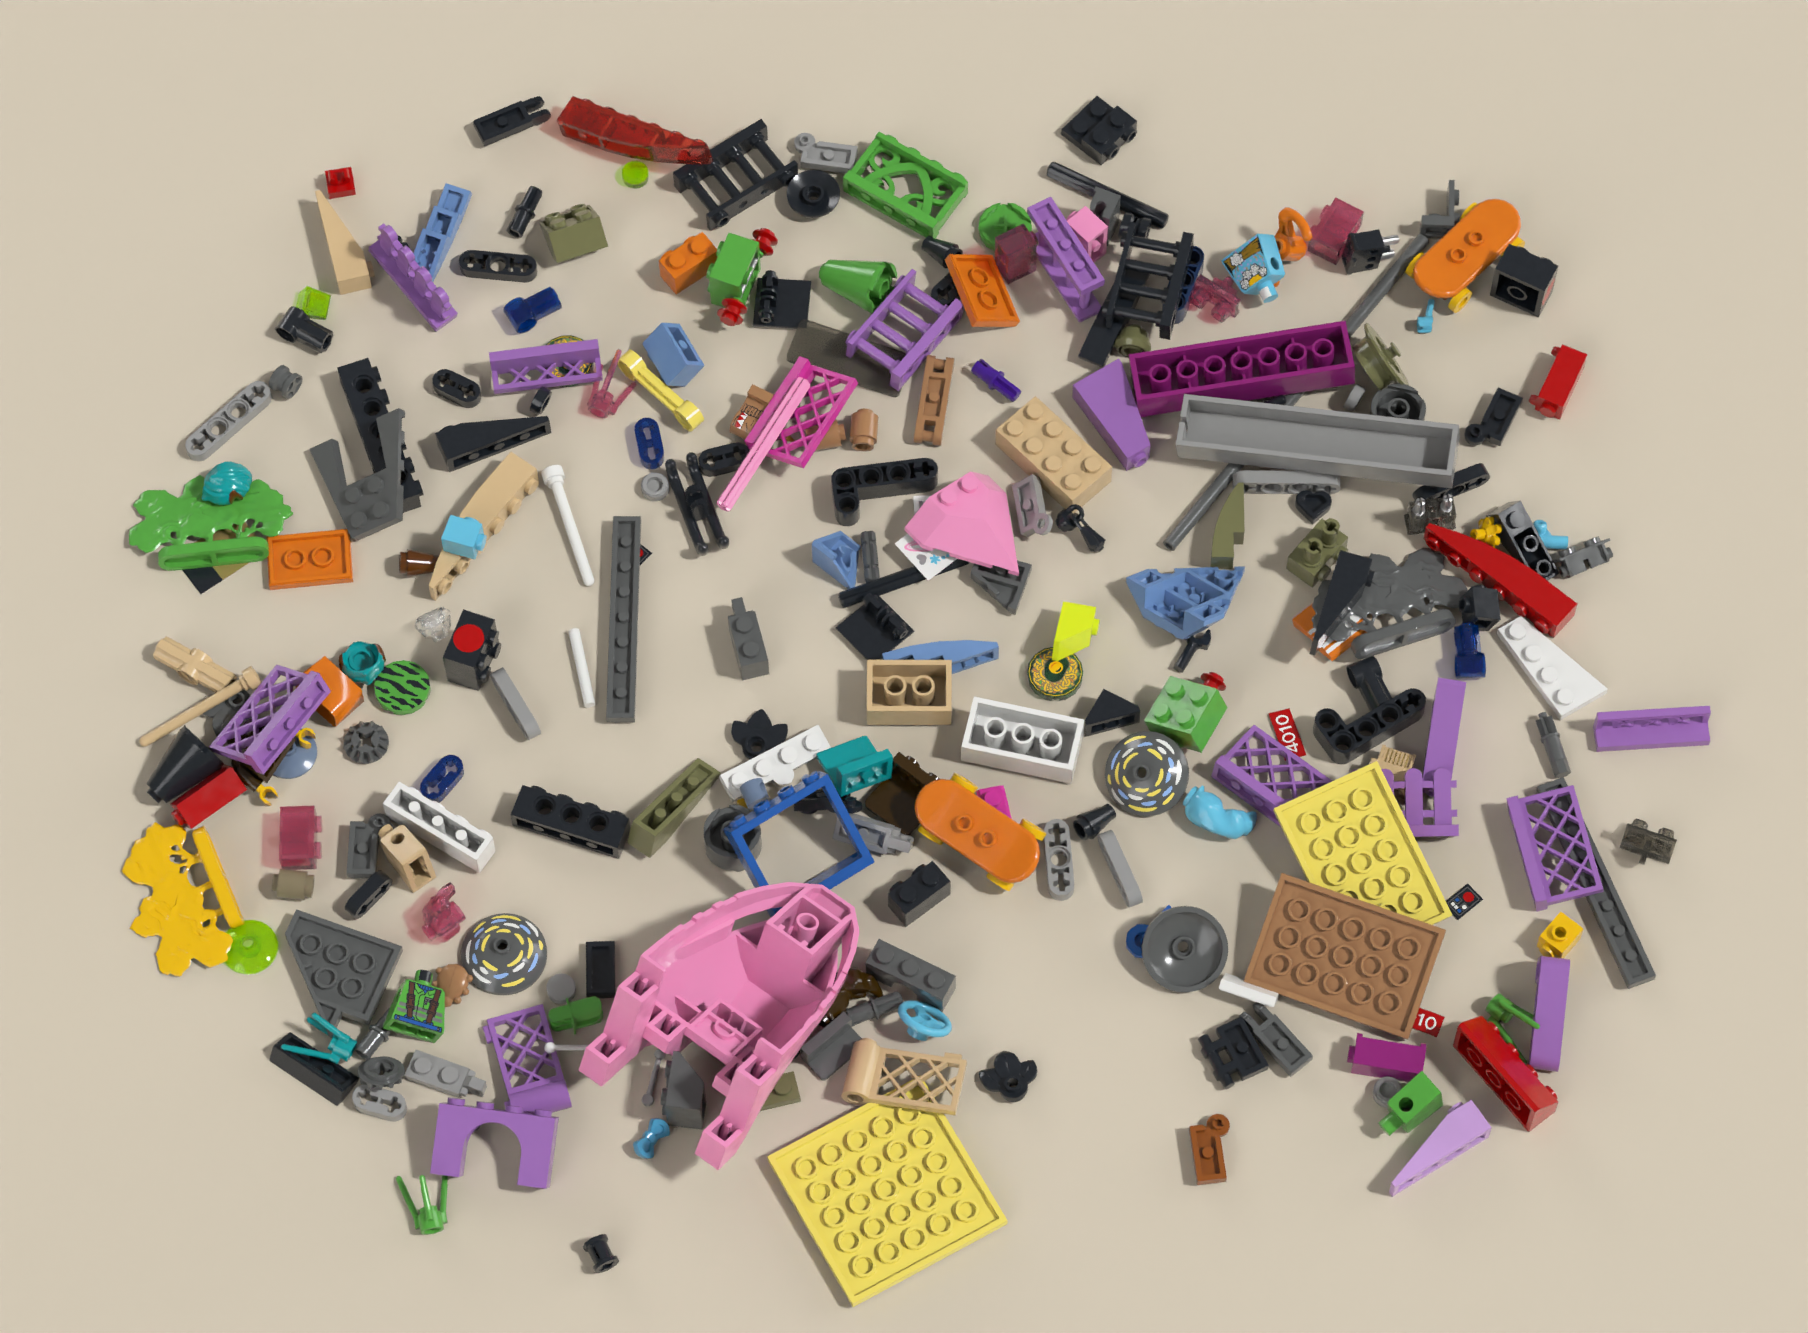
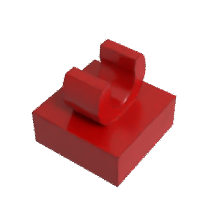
M351 167L325 171L329 199L356 195Z

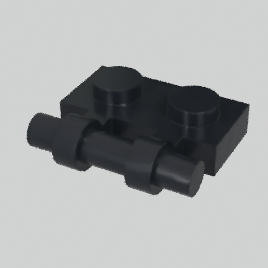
M1239 1017L1216 1028V1034L1219 1039L1214 1042L1211 1041L1208 1034L1198 1038L1202 1046L1201 1052L1204 1058L1209 1059L1214 1069L1213 1075L1217 1081L1222 1083L1224 1089L1234 1086L1235 1083L1230 1075L1238 1072L1241 1080L1244 1081L1269 1068L1243 1017ZM1226 1050L1231 1061L1224 1064L1218 1054L1220 1051Z

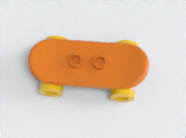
M1488 199L1479 204L1476 202L1472 203L1463 212L1459 222L1425 254L1421 252L1413 258L1405 273L1414 279L1416 285L1428 295L1442 298L1443 300L1452 297L1448 308L1454 313L1459 312L1472 296V292L1466 287L1500 255L1502 257L1508 244L1524 248L1525 241L1518 237L1521 228V218L1518 211L1512 204L1500 199Z
M954 772L950 780L939 779L925 785L915 801L916 817L921 824L918 831L939 845H942L944 842L987 871L986 877L1007 891L1012 889L1014 883L1025 880L1035 871L1040 858L1039 843L1036 839L1043 841L1047 834L1045 831L1024 818L1018 824L975 795L978 787L958 773Z

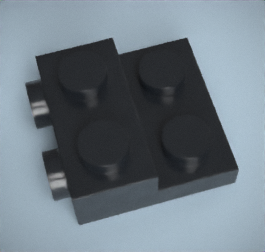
M1096 96L1062 128L1061 135L1098 164L1102 165L1106 160H1112L1125 142L1129 143L1134 139L1137 134V120L1118 105L1113 108Z

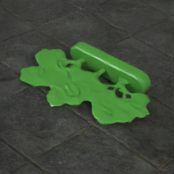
M201 475L191 479L184 485L183 495L179 498L169 494L166 490H147L133 504L138 513L145 516V520L129 529V545H137L140 550L149 553L163 543H172L173 545L165 546L158 552V565L162 569L169 571L262 561L269 556L267 540L258 536H247L255 531H259L269 537L277 536L283 531L284 520L293 515L291 507L283 504V495L277 490L270 489L269 485L260 479L252 481L250 489L245 497H243V500L236 498L229 505H218L202 500L205 478ZM248 519H254L251 528H245V532H242L243 524ZM262 522V527L256 528V525ZM232 525H239L238 530H235ZM221 529H229L236 534V538L213 541V534ZM172 531L176 532L177 539L171 537L170 533ZM188 536L206 539V542L184 544Z

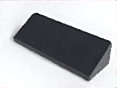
M291 1032L272 1048L270 1061L336 1106L343 1102L359 1081V1077L330 1060L281 1049V1045L286 1044L318 1051Z

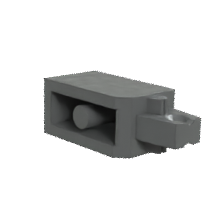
M742 597L731 599L734 615L728 616V625L742 681L768 675L769 662L756 613L753 610L746 612Z

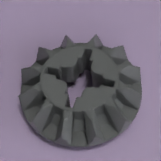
M360 721L354 727L350 726L348 733L344 735L345 752L349 758L357 763L369 764L378 761L385 755L389 746L388 734L383 726H379L373 721L365 723ZM359 736L366 739L371 736L370 740L373 747L367 744L360 746L361 740Z
M373 1057L364 1061L358 1068V1077L361 1084L368 1085L369 1089L379 1087L380 1090L383 1087L393 1088L394 1084L402 1083V1077L405 1076L404 1065L392 1057Z

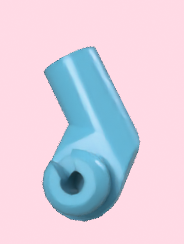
M1543 520L1533 522L1546 549L1565 550L1568 548V536L1551 535L1547 530V523Z

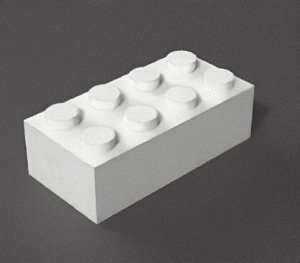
M974 697L961 746V761L1072 784L1084 734V719Z

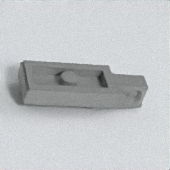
M849 813L868 850L886 855L887 853L895 854L896 850L909 853L912 849L914 837L900 833L901 829L895 827V825ZM837 817L833 839L852 845Z
M415 1050L405 1073V1079L458 1098L460 1096L466 1097L468 1092L483 1097L487 1088L486 1081L475 1077L476 1073L469 1068L419 1050Z

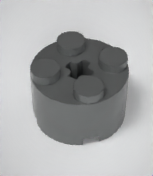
M1395 383L1388 385L1387 388L1381 391L1379 390L1374 395L1369 415L1424 421L1426 403L1418 395V391L1415 388L1406 384Z
M729 805V807L723 809L718 808L705 821L704 843L706 855L716 866L722 869L734 870L736 872L745 870L723 829L729 826L731 821L735 820L734 817L740 814L745 816L752 812L746 807ZM760 825L742 835L755 860L758 858L762 847Z

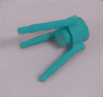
M312 1013V1018H307L308 1023L328 1035L326 1029L334 1034L328 1046L332 1053L286 1044L281 1045L283 1050L327 1059L338 1064L340 1059L348 1062L358 1041L341 1032L318 1014Z

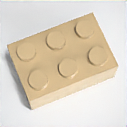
M867 660V725H951L952 660Z

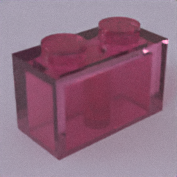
M1335 197L1330 206L1326 205L1323 208L1319 224L1317 226L1313 225L1310 228L1312 239L1309 241L1308 251L1337 265L1342 256L1348 235L1350 233H1357L1362 226L1364 211Z
M1024 223L995 237V262L1007 284L1036 271V260L1038 259L1037 246L1039 242L1033 231L1029 232Z
M315 806L280 807L279 860L282 869H317V859H322V844L317 842V833H322V816H317Z

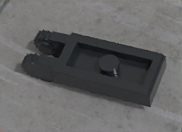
M537 96L523 102L519 101L475 119L473 125L484 147L533 127V125L538 126L551 118L549 110L543 109L534 112L543 107L545 102L542 97Z

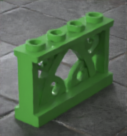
M878 132L854 167L848 170L843 177V191L920 235L936 238L939 235V230L963 198L967 196L968 181L961 174L945 169L938 161L929 160L922 156L915 148H908L899 143L895 137ZM881 152L893 158L887 161L882 157L883 168H880L875 163V156ZM870 165L874 172L870 173L865 178L861 177L863 172ZM902 174H916L921 183L923 195L913 193L901 198L896 197L895 185L890 177ZM882 180H884L889 186L888 190H884L879 187L882 185L884 186V182ZM940 185L953 192L952 196L947 199L933 198V195L943 196L946 191L938 189ZM916 201L917 207L912 206L909 202ZM933 205L943 207L935 218L930 216Z

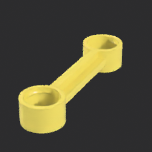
M629 349L617 359V365L623 374L632 381L637 380L674 413L677 421L687 431L692 432L704 421L700 410L692 402L681 399L654 375L636 352Z

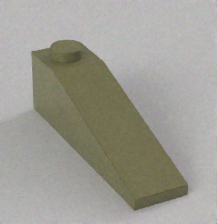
M697 758L632 821L627 843L651 858L673 835L716 782L721 772Z

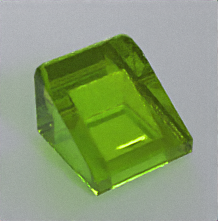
M306 286L298 295L296 307L304 311L311 319L325 320L331 295Z

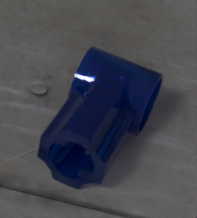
M548 287L526 299L518 297L509 301L503 311L516 332L521 334L531 330L538 320L561 309L562 305L555 290Z
M1462 623L1459 626H1455L1456 654L1454 665L1456 679L1485 678L1486 662L1484 653H1481L1478 625Z

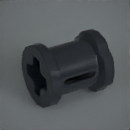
M606 1234L592 1237L583 1245L584 1251L589 1252L595 1264L593 1267L595 1273L608 1271L619 1263L618 1257L613 1256L607 1244L608 1237Z

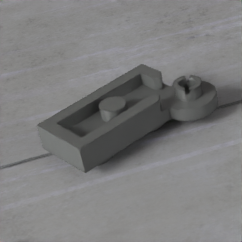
M385 814L373 815L369 819L368 824H365L363 821H350L347 860L348 878H370L377 872L378 833L383 826L391 824L390 819Z

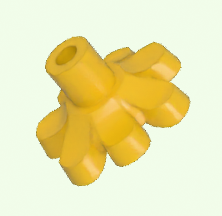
M1489 516L1479 520L1478 529H1472L1470 537L1495 548V546L1500 544V538L1496 534L1501 533L1502 527L1500 524L1494 525V517Z

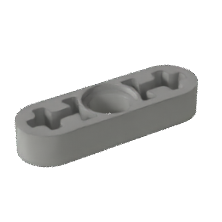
M502 667L491 673L490 677L496 690L526 739L530 740L540 735L541 730L506 670Z
M1053 819L1044 827V831L1047 833L1044 837L1048 891L1055 900L1064 901L1069 899L1074 892L1070 831L1066 822L1060 819ZM1053 829H1059V833H1062L1060 834V845L1055 846V838L1052 834ZM1055 854H1063L1067 858V862L1062 866H1056L1051 862V857ZM1058 874H1063V883L1066 886L1065 891H1059V888L1056 887L1058 885Z
M1109 830L1098 834L1099 846L1127 907L1130 908L1143 903L1139 886L1114 832Z

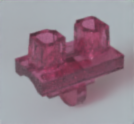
M1200 274L1196 279L1195 290L1191 295V304L1202 309L1209 301L1215 305L1211 310V315L1214 319L1223 323L1230 315L1234 318L1238 315L1240 311L1238 306L1241 299L1236 297L1238 291L1232 287L1234 280L1230 276H1227L1223 281L1217 277L1211 281Z

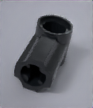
M294 306L287 310L275 327L278 335L286 341L292 343L298 341L320 353L329 348L334 336L333 331L310 320L304 311Z
M1374 656L1346 667L1351 684L1355 689H1359L1370 711L1392 699L1382 679L1381 667Z

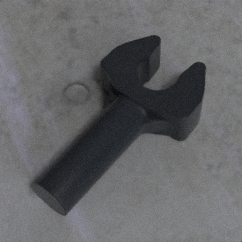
M1209 629L1201 639L1195 638L1194 635L1184 639L1187 645L1174 665L1176 671L1184 672L1196 650H1208L1211 643V631Z

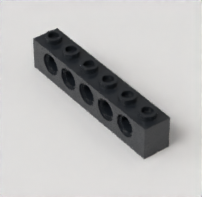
M365 358L337 367L372 470L376 473L386 468L381 440L376 438L379 435L376 418L389 413L386 405L390 404L385 388L381 390L379 388L378 382H381V377L377 366L371 367L369 358ZM363 389H370V390H369L368 392H366V393H361V392H360V391L363 390ZM373 411L379 412L378 414L373 416L368 415L370 412ZM406 444L401 445V460H404V471L401 472V480H404V482L400 484L404 486L403 513L421 507L419 497L424 495L419 480L414 481L411 473L415 472L411 457L405 458L403 450L407 449Z

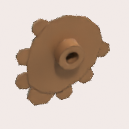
M448 964L443 968H436L438 976L437 980L432 982V986L444 990L445 1007H450L453 1001L455 1004H460V996L462 994L465 996L469 994L468 982H472L473 976L469 975L466 969L458 964Z

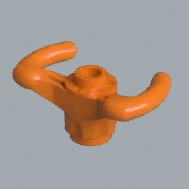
M1285 207L1278 214L1279 229L1274 237L1282 261H1299L1306 253L1307 246L1305 241L1312 239V233L1307 221L1300 213ZM1292 221H1294L1300 229L1302 237L1295 235V230ZM1280 281L1276 282L1274 287H1277Z

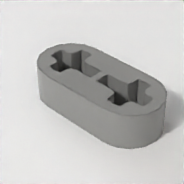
M360 1085L353 1092L354 1106L357 1111L363 1114L396 1122L404 1118L407 1113L405 1098L397 1092L383 1088L380 1090L379 1087L369 1089L368 1085ZM368 1093L371 1099L377 1101V1103L367 1101L365 1105H362L360 1097H365ZM394 1101H397L400 1109H394L393 1113L389 1111L388 1106L383 1105V1103L393 1105Z

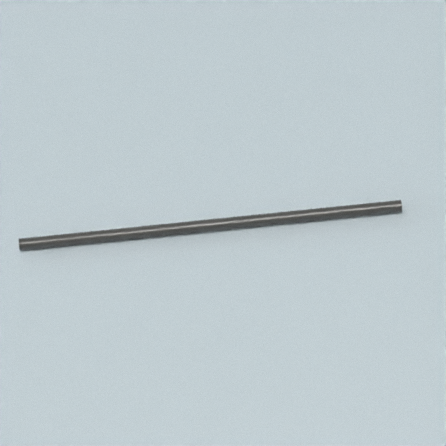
M1417 235L1346 321L1349 339L1403 275L1413 258L1428 245L1429 240L1424 235ZM1305 392L1286 394L1287 403L1285 405L1294 406ZM1227 464L1164 540L1163 543L1169 550L1174 551L1230 484L1233 480V474L1240 471L1244 465Z

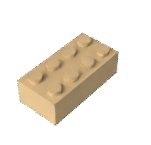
M1036 396L996 429L995 445L1026 474L1040 477L1041 487L1064 509L1073 504L1080 505L1081 507L1084 506L1111 482L1112 466Z

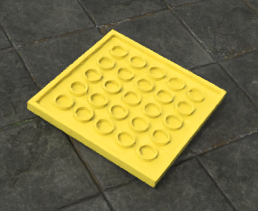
M912 1079L911 1081H909V1082H907V1083L901 1085L900 1087H901V1088L904 1087V1086L907 1085L908 1083L912 1082L914 1079ZM924 1081L923 1084L928 1089V1091L931 1092ZM919 1086L905 1093L911 1100H918L925 1096ZM894 1089V1090H892V1091H890V1092L884 1094V1096H889V1095H891L892 1093L896 1092L897 1090ZM867 1103L767 1156L768 1162L852 1307L1008 1223L952 1126L942 1113Z

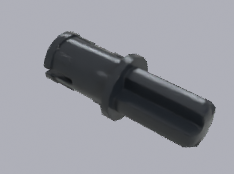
M530 186L521 204L515 207L514 217L506 229L510 235L522 238L528 223L535 217L534 210L542 197L541 189Z

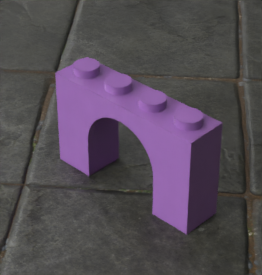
M448 1097L447 1102L439 1103L430 1174L453 1177L463 1176L470 1136L482 1124L495 1122L510 1128L520 1142L521 1158L517 1185L547 1189L551 1183L559 1117L552 1116V1111L535 1109L534 1114L524 1113L523 1107L506 1105L505 1110L494 1109V1103L477 1101L476 1106L465 1105V1099Z

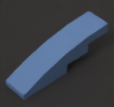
M445 183L438 205L433 207L426 229L423 228L413 253L416 263L420 267L424 266L431 274L432 282L447 256L472 196L471 191Z
M938 641L907 646L882 653V660H952V674L999 659V646L997 642Z

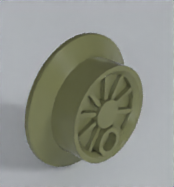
M1368 323L1364 324L1365 337L1352 345V349L1370 379L1379 390H1383L1395 382L1401 385H1409L1403 371L1394 358L1395 356H1401L1396 345L1391 342V346L1387 348L1376 331Z

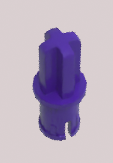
M983 359L977 361L972 367L971 373L983 380L990 390L996 389L1012 402L1016 401L1020 396L1021 390L1004 378V372H998Z

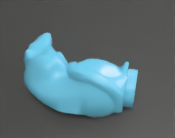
M1203 785L1200 788L1193 787L1183 801L1185 814L1189 821L1209 832L1230 839H1237L1242 835H1248L1256 825V812L1246 813L1242 810L1224 809L1220 798L1212 793L1205 792Z

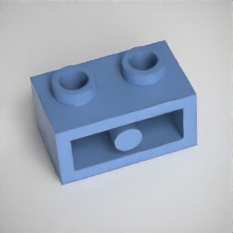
M661 323L642 343L649 359L655 364L661 379L667 386L685 387L705 366L680 324Z

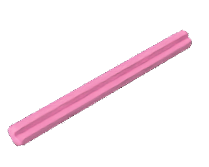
M798 377L790 387L717 500V505L721 510L729 512L809 390L810 384L807 379Z

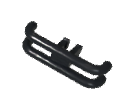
M689 452L686 455V461L693 484L687 487L685 491L677 471L676 462L673 459H668L665 467L694 547L699 555L705 556L708 553V545L704 542L696 521L707 518L716 543L721 549L728 548L729 538L725 536L702 477L697 456L695 453Z

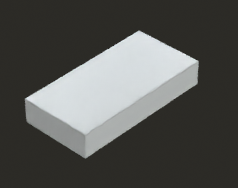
M1225 973L1221 979L1219 989L1269 1007H1274L1278 1001L1279 993L1243 982V978Z

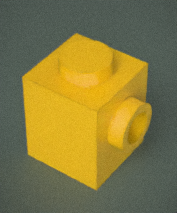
M1560 912L1539 936L1537 947L1543 956L1565 958L1581 939L1583 928Z

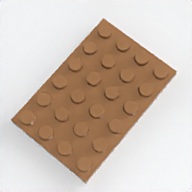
M1281 873L1243 982L1279 993L1281 996L1408 1040L1446 930Z

